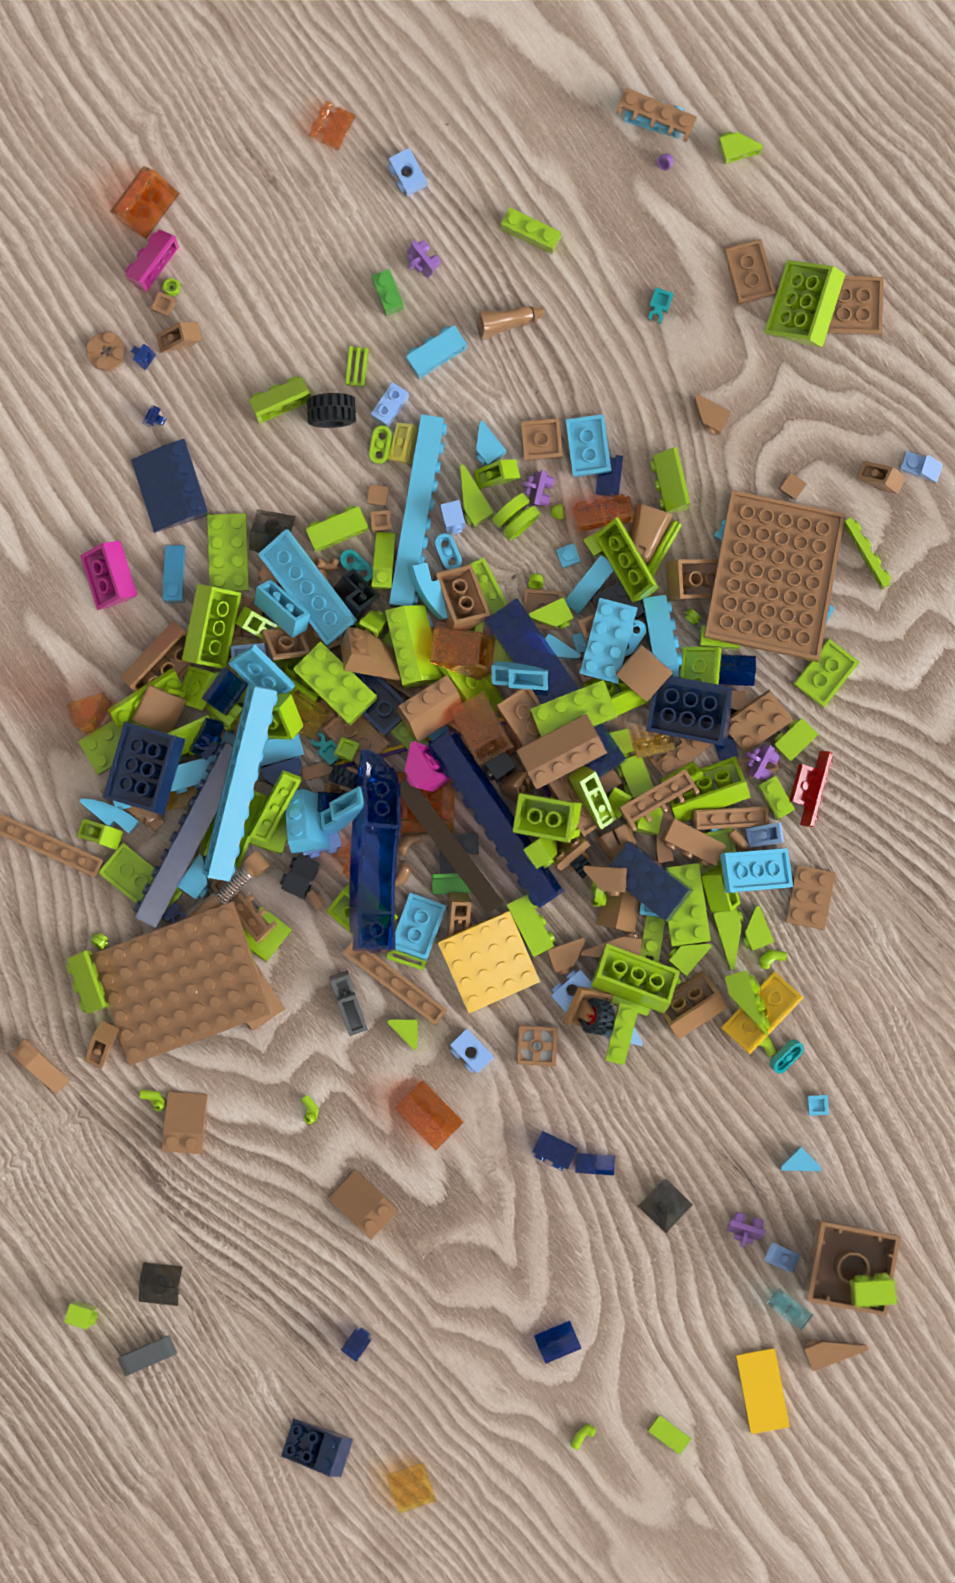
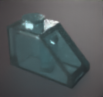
M780 1288L767 1303L800 1330L805 1327L813 1316L811 1312Z

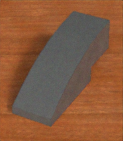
M348 970L329 976L349 1036L368 1030Z

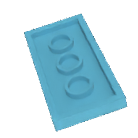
M599 598L580 674L618 683L619 677L616 673L623 665L637 607Z
M788 848L720 854L726 893L793 887Z

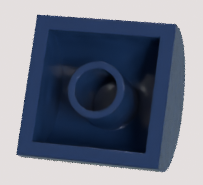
M299 757L261 768L264 777L273 786H275L283 770L300 777L303 774V765Z

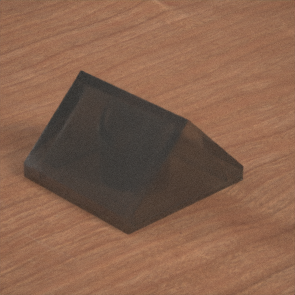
M143 1262L139 1281V1302L178 1306L183 1266Z

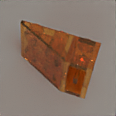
M434 627L430 663L480 681L492 673L495 638L476 631Z
M484 692L449 710L478 766L513 747Z

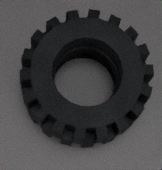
M323 393L309 397L307 399L308 424L319 428H338L355 423V397L345 393Z

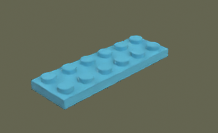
M288 529L284 530L258 554L287 594L310 613L309 623L326 646H330L346 632L347 627H352L357 622L356 618Z

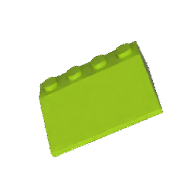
M787 260L764 333L805 345L823 347L845 273L834 266Z

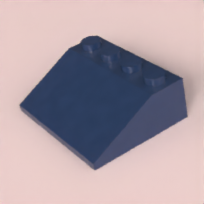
M185 439L165 444L131 459L154 533L209 515Z
M670 676L652 696L646 731L720 746L726 745L730 726L733 688Z
M124 722L103 798L164 815L185 739Z

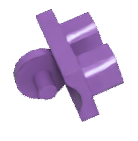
M415 240L406 251L409 254L407 259L411 262L407 268L409 270L415 268L418 273L422 271L429 278L440 265L441 260L435 254L430 258L426 253L430 247L425 240L418 243Z
M547 471L535 472L534 477L529 476L528 482L521 483V487L526 488L525 495L529 496V506L549 505L550 496L542 492L544 487L549 489L553 487L555 478L547 475Z
M763 744L760 749L755 748L753 754L750 752L746 753L745 756L749 758L747 765L751 767L747 774L749 777L766 781L769 779L771 771L765 768L767 763L775 765L780 758V755L774 751V747Z
M736 1212L728 1225L727 1231L735 1233L734 1239L740 1240V1247L744 1248L746 1243L753 1244L754 1239L761 1241L765 1234L763 1229L764 1220L753 1218L750 1226L744 1224L746 1215Z

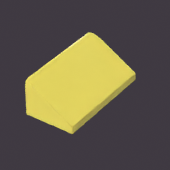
M397 422L388 460L411 465L419 427L413 424Z

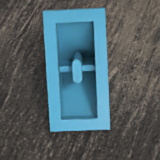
M799 1147L780 1165V1170L821 1171V1167L802 1147Z

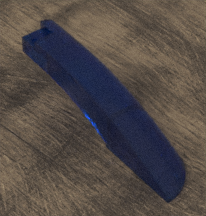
M362 749L356 788H362L364 805L359 814L352 820L349 875L350 933L353 934V951L386 953L396 950L395 879L398 841L401 829L400 783L394 768L389 766L384 757L373 751Z

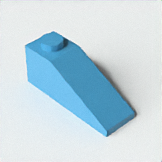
M166 545L163 601L170 604H184L185 546Z

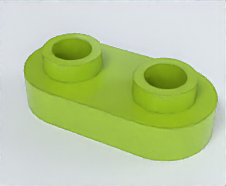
M381 425L376 427L372 434L369 457L377 465L384 464L389 457L392 433L387 426ZM382 433L386 435V438L383 440L379 438V435ZM381 452L383 456L381 458H377L375 456L376 453Z

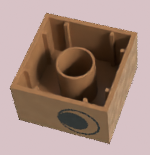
M817 1219L803 1298L809 1302L887 1316L889 1305L854 1306L851 1300L850 1279H855L856 1275H867L869 1278H875V1274L887 1273V1275L894 1279L901 1237L892 1233Z

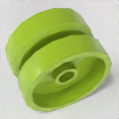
M524 493L509 501L492 518V522L497 528L506 526L503 535L508 541H512L522 534L541 515V512L535 506L527 508L530 500Z

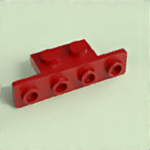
M820 751L815 768L804 764L798 765L789 802L805 806L800 822L801 826L813 827L817 820V811L822 801V793L827 782L829 767L832 764L833 752Z

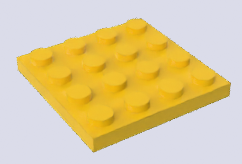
M509 910L437 941L468 1013L540 982Z

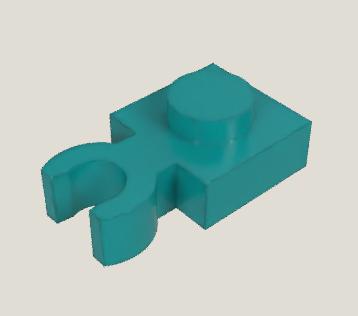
M655 288L649 306L654 308V310L649 313L648 321H651L652 316L657 315L659 317L658 324L662 323V311L668 313L674 293Z
M319 732L318 736L321 738V741L318 743L313 739L310 741L315 748H320L317 752L318 755L332 767L341 759L334 756L338 745L332 739L326 742L325 736Z

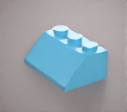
M305 789L295 791L285 810L287 839L291 853L330 848L329 833L322 830L320 813L327 810V803L322 801L323 795Z

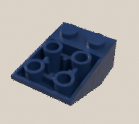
M293 1418L281 1457L329 1477H341L353 1439Z

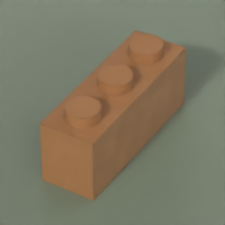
M670 819L660 839L665 842L664 846L672 850L678 848L682 850V855L690 859L694 856L700 859L698 863L708 868L710 865H717L721 857L720 854L723 853L726 847L720 841L676 819Z

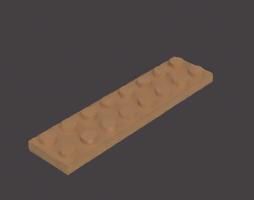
M521 689L495 706L521 746L541 737L530 710L541 705L532 689ZM579 768L547 784L556 799L582 803L568 777ZM582 803L577 828H580V835L584 837L598 826Z

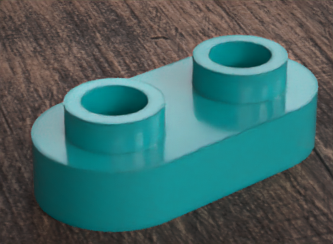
M346 550L341 554V565L348 572L354 569L360 575L361 571H366L368 573L367 576L362 578L367 583L372 580V567L356 551ZM349 557H352L354 559L353 563L351 564L347 563L346 561Z
M797 1039L788 1041L771 1058L770 1068L777 1074L784 1073L803 1054L804 1045Z

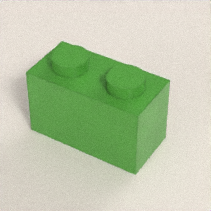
M390 269L372 275V282L386 316L404 310L403 301Z

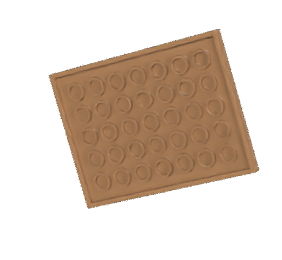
M732 490L704 638L819 662L845 514Z
M234 902L91 955L98 972V978L105 992L106 1001L110 1005L109 1010L115 1027L119 1028L118 1036L129 1066L273 1014Z

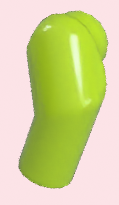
M767 951L760 958V967L767 970L775 960L786 961L787 952Z
M766 1037L759 1046L764 1047L768 1057L777 1053L769 1037Z
M140 1090V1099L150 1100L154 1106L153 1109L157 1112L163 1110L165 1100L158 1091Z
M307 1094L300 1100L306 1107L303 1119L306 1124H313L317 1120L319 1108Z
M591 1424L584 1425L576 1432L570 1446L578 1450L586 1435L589 1437L594 1436L596 1428L592 1427Z

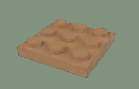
M845 276L827 334L881 336L884 277Z

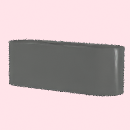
M170 1335L126 1353L117 1359L124 1376H128L177 1354Z

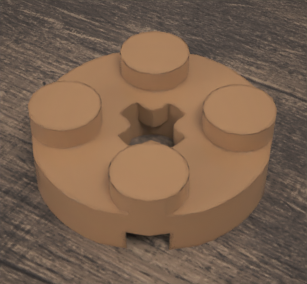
M112 332L98 333L87 344V357L90 363L97 369L113 371L120 367L124 361L126 354L125 345L120 337ZM104 347L111 348L109 356L101 355Z

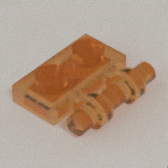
M326 101L324 107H321L319 110L320 115L311 126L312 130L309 136L316 139L318 133L323 135L321 143L339 151L355 119V115L340 107L333 113L330 111L333 104ZM326 118L331 120L327 128L322 126Z

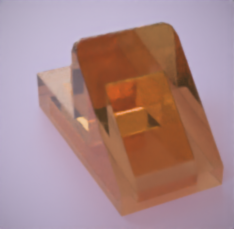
M353 839L332 856L333 858L348 859V862H344L343 874H346L347 879L355 878L358 839Z

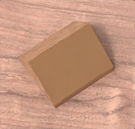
M282 628L262 630V641L265 643L266 656L270 660L305 657L310 652L302 633L292 638Z
M604 891V894H606V905H601L599 908L596 925L634 934L641 902L628 891L620 892L619 896L607 895L608 892Z

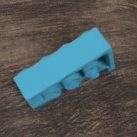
M666 595L643 598L644 616L647 632L649 631L648 639L650 649H652L651 652L659 661L672 670L671 676L679 677V665H682L681 654L676 652L679 643L678 637L673 636V630H676L674 618L670 619L669 614L672 613L671 601L667 602Z

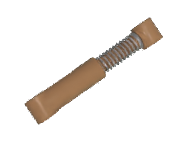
M255 851L243 862L242 869L237 872V875H234L235 877L230 879V882L224 884L220 891H214L187 918L227 904V901H230L234 894H237L244 885H247L249 880H252L253 877H259L269 868L270 864L258 851Z

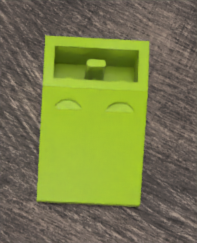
M745 970L725 976L730 997L766 1036L769 1035L768 1028H770V1023L762 1011L765 1010V1005L758 993L761 990L754 975H750Z

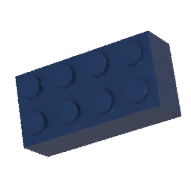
M353 672L377 696V699L362 715L386 737L402 721L396 709L405 701L381 677Z
M628 841L609 865V867L627 868L626 890L664 921L672 919L693 891L692 888L633 842Z

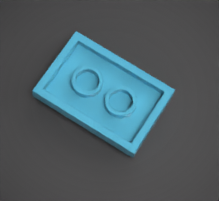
M604 414L566 419L573 478L610 473L611 464Z
M255 644L232 658L228 663L248 684L272 688L277 691L276 694H286L296 685Z
M410 893L390 948L427 961L447 905Z

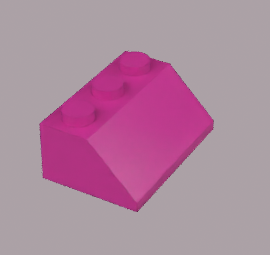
M160 229L156 233L153 232L148 239V245L140 249L137 254V260L134 264L130 263L125 271L127 280L145 293L179 248L176 237Z
M121 541L102 543L80 555L97 610L126 602L138 596Z
M415 741L410 743L405 772L408 775L406 779L412 787L434 792L452 779L431 746Z

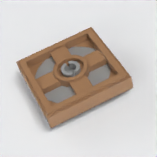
M518 1025L516 1064L556 1066L558 1027Z

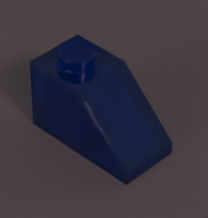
M576 1152L575 1173L614 1175L616 1156Z
M356 1327L343 1344L341 1351L357 1362L372 1340L369 1337L370 1333L363 1327L360 1329Z

